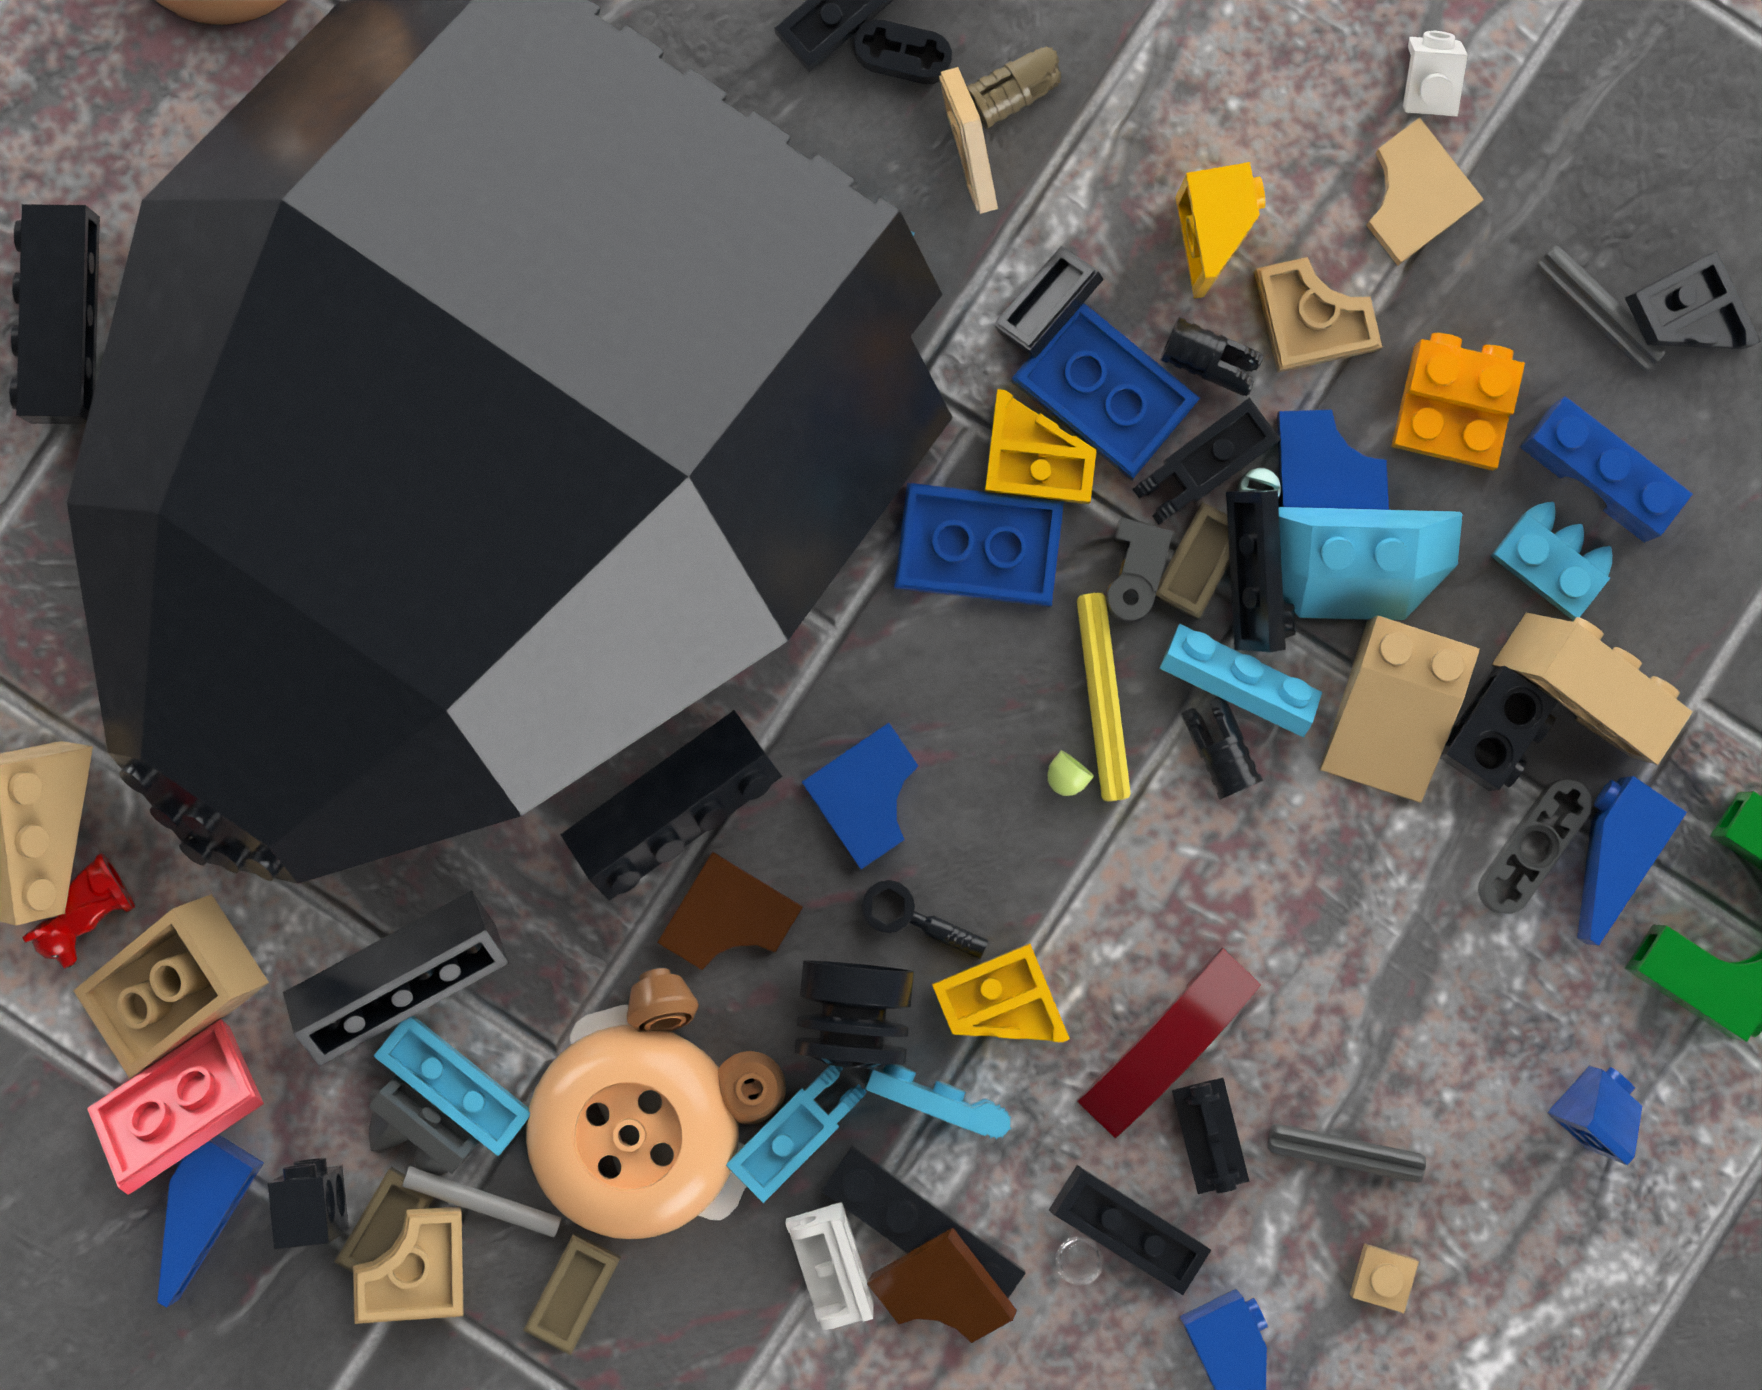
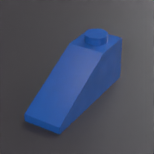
M1634 776L1620 777L1617 782L1610 780L1600 791L1594 802V806L1599 810L1591 820L1577 934V938L1585 944L1600 945L1687 813Z
M1588 1066L1547 1113L1586 1149L1624 1165H1628L1635 1158L1643 1107L1630 1095L1635 1090V1087L1612 1067L1605 1072L1603 1069Z
M219 1134L175 1163L178 1168L169 1181L157 1302L166 1308L181 1298L264 1164L263 1161Z
M1234 1289L1179 1316L1214 1390H1266L1267 1346L1260 1331L1268 1328V1325L1255 1298L1245 1302L1240 1292Z

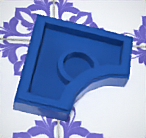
M1332 409L1279 411L1277 413V431L1281 439L1278 442L1281 507L1389 510L1387 460L1366 457L1351 448L1336 428Z
M887 723L802 781L860 869H863L905 840L897 822V798L904 781L919 766L890 723Z

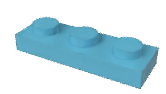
M1181 624L1178 625L1159 668L1303 738L1313 723L1322 695L1321 691L1309 686L1303 680L1279 672L1261 663L1253 656L1242 654L1213 640L1205 633L1194 631Z
M414 1015L399 1023L374 1054L377 1060L497 1156L502 1154L530 1117L529 1108Z

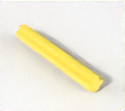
M1088 593L1078 597L1077 608L1101 797L1104 801L1108 802L1125 800L1130 797L1131 792L1106 597L1103 593Z

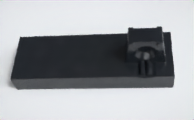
M1278 490L1226 492L1234 650L1258 652L1286 650L1285 638L1296 634L1294 604L1283 603Z
M1076 1165L1049 1208V1211L1054 1216L1181 1295H1184L1211 1252V1249L1079 1165Z

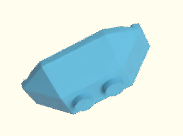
M1278 507L1283 600L1286 603L1294 604V612L1299 618L1371 619L1378 615L1391 620H1405L1458 565L1463 516L1461 512Z

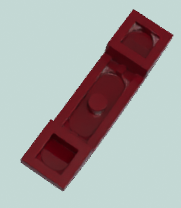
M1221 948L1186 985L1187 988L1119 1060L1115 1064L1112 1063L1076 1101L1116 1139L1206 1050L1245 1006L1261 984L1224 948Z

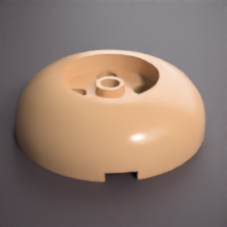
M619 1025L595 1031L571 1044L557 1056L544 1072L535 1088L529 1105L530 1117L526 1122L527 1152L532 1171L544 1194L563 1215L574 1223L594 1233L612 1238L644 1239L656 1237L678 1229L696 1218L715 1200L731 1173V1170L726 1165L737 1153L739 1123L731 1115L722 1098L718 1074L719 1067L703 1050L672 1031H646L643 1029L638 1032L631 1025ZM647 1090L657 1092L662 1099L661 1108L655 1113L644 1112L639 1105L640 1095ZM602 1103L608 1108L609 1119L605 1124L596 1126L588 1120L587 1109L591 1104ZM625 1125H632L638 1129L640 1137L637 1143L628 1144V1140L622 1141L620 1131ZM658 1143H666L673 1149V1161L666 1166L657 1165L651 1158V1150ZM612 1155L620 1160L621 1172L618 1176L607 1178L600 1173L599 1162L602 1157Z

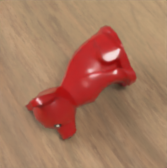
M101 853L71 881L65 914L39 923L34 929L26 933L22 939L25 943L32 941L36 952L46 959H56L66 969L77 961L76 940L78 936L93 931L99 922L111 911L122 909L125 912H129L135 908V903L113 864Z

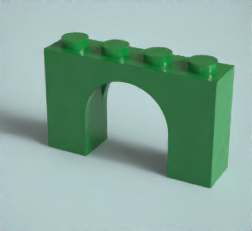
M1754 791L1738 792L1710 837L1761 871L1762 796ZM1655 924L1651 926L1624 969L1729 1038L1747 1042L1751 1036L1757 1037L1762 1032V949L1746 959L1725 962L1714 957L1669 926Z

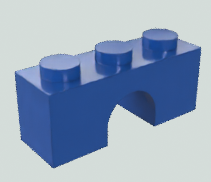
M1566 396L1548 408L1519 446L1560 479L1571 477L1592 489L1606 503L1603 512L1644 543L1660 537L1693 495L1692 492Z

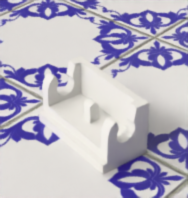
M840 1202L786 1218L785 1224L797 1254L817 1322H820L822 1330L834 1329L861 1320L864 1322L873 1319L874 1300L870 1287L867 1285L868 1281L843 1203Z

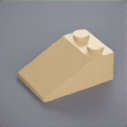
M1378 615L1367 620L1319 770L1421 803L1463 703L1480 648Z
M210 894L171 909L73 991L129 1079H131L219 1019L234 1011L267 985L269 981L213 895Z

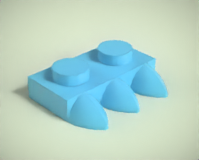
M1546 502L1538 504L1520 517L1492 553L1491 557L1574 621L1576 617L1580 618L1609 581L1610 577L1608 575L1611 570L1613 557L1612 548L1610 546L1600 547L1586 553L1584 556L1580 555L1584 542L1583 525L1567 526L1553 534L1551 531L1555 522V503Z

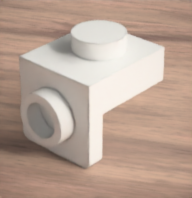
M1442 31L1424 32L1423 38L1409 37L1408 50L1411 58L1403 103L1405 112L1458 116L1468 56L1462 42L1455 40V35Z

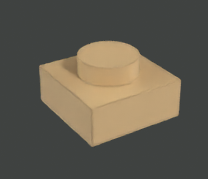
M1364 1243L1349 1295L1358 1300L1404 1313L1419 1261L1415 1258Z

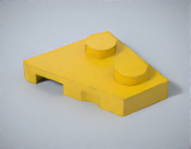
M997 389L985 492L1090 504L1097 450L1078 437L1069 435L1060 429L1058 424L1040 413L1039 415L1017 401L1011 393L1006 390Z
M1030 943L932 983L949 1028L954 1035L993 1036L1052 1042L1070 1040Z

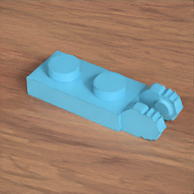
M897 1064L885 1065L884 1069L878 1067L870 1069L864 1084L867 1091L983 1136L989 1135L990 1138L995 1137L996 1139L998 1137L1003 1138L1008 1130H1011V1116L1008 1115L1007 1110L1005 1111V1107H1000V1104L995 1105L993 1101L985 1098L969 1104L963 1101L966 1094L965 1091L940 1081L935 1082L933 1089L913 1082L916 1072Z
M829 1065L805 1090L801 1088L727 1163L726 1166L763 1203L839 1128L838 1122L867 1093L859 1084L854 1088L848 1089L840 1098L839 1103L829 1113L814 1100L825 1088L830 1087L839 1078L840 1072L843 1070L842 1067Z

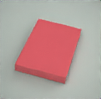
M219 1019L88 1107L87 1110L119 1189L129 1195L262 1106L264 1102L230 1026L222 1019Z

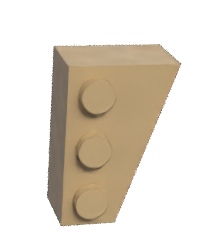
M1526 612L1492 665L1496 668L1506 666L1515 673L1524 675L1536 684L1539 689L1577 716L1575 719L1577 722L1628 756L1658 765L1693 712L1677 700L1680 692L1668 682L1652 676L1650 679L1639 671L1642 665L1641 661L1629 652L1618 647H1614L1612 650L1601 641L1604 635L1603 632L1590 622L1576 617L1571 622Z
M59 741L0 753V922L17 926L65 914L93 746Z

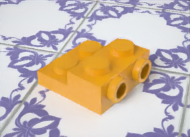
M1432 333L1430 340L1421 339L1413 348L1391 447L1494 471L1498 468L1509 417L1514 414L1525 363L1512 360L1514 351L1506 347L1483 345L1482 351L1477 352L1461 348L1463 340L1457 336L1445 333Z

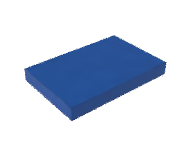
M1085 303L1080 306L1036 359L1030 356L1011 379L1013 384L1080 439L1095 448L1097 453L1131 481L1200 399V397Z
M907 483L894 588L1051 607L1064 501Z

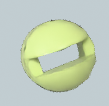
M1062 750L1050 763L1047 774L1050 787L1054 792L1062 796H1072L1081 792L1094 777L1085 766Z

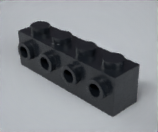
M22 204L21 220H17L14 225V244L16 250L21 253L20 273L16 272L12 281L13 298L15 303L19 304V325H14L12 328L11 349L13 355L18 357L17 377H13L10 382L9 397L12 408L16 409V416L31 424L87 423L96 387L100 216L86 205Z
M733 710L560 835L589 881L610 901L618 894H623L633 889L642 877L660 864L675 859L685 846L703 833L718 828L724 823L728 815L746 802L764 795L770 786L780 779L782 775L736 711Z
M471 890L284 991L283 995L294 1035L316 1063L321 1066L509 964L495 923Z

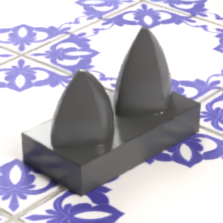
M397 1075L379 1091L368 1106L373 1110L369 1125L371 1151L390 1149L409 1139L415 1144V1168L438 1176L447 1172L453 1174L480 1143Z

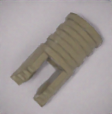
M1046 46L1035 49L1034 52H1029L1013 62L1010 61L1002 68L992 71L988 76H983L977 82L967 85L981 123L986 129L992 127L994 123L1006 119L1008 115L1017 113L1021 108L1033 104L1034 100L1047 94L1049 90H1054V87H1058V83H1061V72H1059L1058 66L1059 57L1056 50H1053V47L1048 48Z

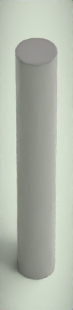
M409 1166L402 1187L553 1238L561 1221L559 1216Z

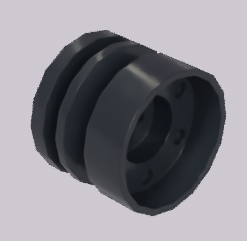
M804 960L800 996L807 1000L823 1003L822 1014L799 1016L797 1026L821 1031L820 1038H796L794 1053L812 1057L826 1065L849 1068L875 1069L876 1067L889 1064H905L907 1049L883 1044L884 1036L907 1037L909 1028L903 1024L885 1019L886 1010L911 1007L914 971L876 965Z

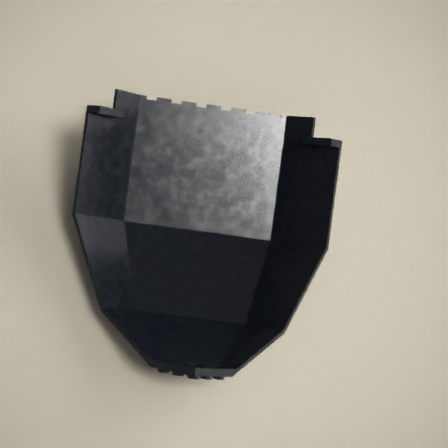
M590 0L339 1L141 202L67 500L107 751L122 769L119 772L121 779L130 788L142 793L152 805L150 808L151 815L161 825L171 829L181 840L180 850L193 862L202 866L206 863L222 866L233 873H238L239 871L253 873L267 881H272L275 878L299 884L523 816L786 643L953 418L911 338V335L943 294L901 211L881 197L876 203H873L851 187L855 179L818 154L810 160L790 147L788 144L791 136L753 111L746 117L724 101L728 93L691 68L685 74H682L661 59L664 53L663 49L626 25L621 31L614 28L598 17L601 7Z

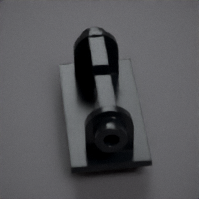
M1221 1077L1173 1089L1172 1094L1197 1194L1214 1190L1216 1193L1229 1192L1237 1189L1236 1185L1250 1182L1224 1078Z

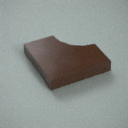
M712 852L657 943L701 970H704L717 954L735 946L757 945L776 952L803 906L717 853Z
M954 1228L947 1230L872 1273L867 1282V1285L898 1324L915 1319L939 1321L958 1330L971 1343L1013 1321L1017 1309Z

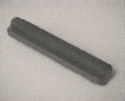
M1555 246L1551 248L1536 265L1537 269L1642 371H1647L1663 357L1665 353L1664 347L1647 345L1635 319L1561 247Z
M1277 1123L1272 1125L1269 1132L1268 1149L1272 1153L1415 1183L1422 1181L1426 1169V1157L1416 1152Z

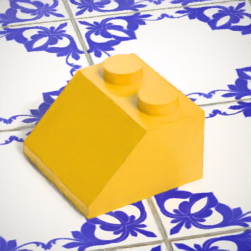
M1250 162L1186 173L1175 198L1194 299L1205 297L1247 237L1256 220H1258L1260 215L1259 209L1265 208L1266 200L1263 182L1260 176L1253 177Z

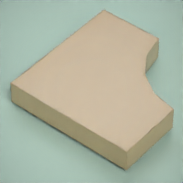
M956 67L942 71L939 79L946 114L957 145L966 186L977 211L979 210L980 214L996 210L998 206L980 116L959 68Z
M1420 117L1375 152L1384 169L1386 192L1380 209L1366 226L1397 266H1399L1484 200Z
M1308 257L1256 268L1254 271L1277 373L1375 352L1382 348L1371 297H1349L1331 290L1316 276Z
M460 1207L406 1210L403 1229L393 1246L374 1261L353 1266L355 1324L463 1316L462 1212Z

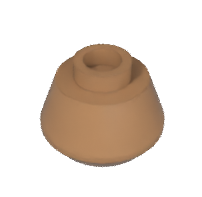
M667 968L652 969L642 973L639 976L640 981L632 986L627 1011V1022L638 1032H641L643 1029L646 1031H673L679 1029L694 1019L699 1008L698 1000L683 978L679 975L671 974Z
M745 1051L729 1057L719 1067L718 1074L722 1098L727 1109L738 1123L758 1124L771 1118L780 1109L785 1098L786 1082L781 1068L772 1058L760 1052ZM750 1078L754 1079L753 1082L744 1084L745 1080ZM758 1094V1097L755 1099L748 1098L750 1095Z

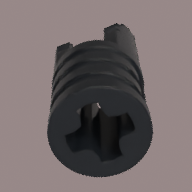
M1179 317L1167 340L1160 361L1169 362L1174 367L1185 369L1193 375H1199L1206 381L1242 396L1250 395L1254 381L1252 380L1253 377L1249 376V373H1245L1244 370L1246 372L1257 371L1261 366L1264 355L1223 335L1219 336L1211 330L1200 328L1195 323L1186 322V319Z
M1217 696L1210 700V705L1224 740L1214 744L1203 717L1195 708L1188 709L1182 712L1181 715L1199 756L1203 758L1206 770L1212 777L1211 781L1217 788L1218 798L1221 800L1263 781L1261 774H1258L1255 762L1249 755L1250 751L1244 744L1243 734L1228 702Z

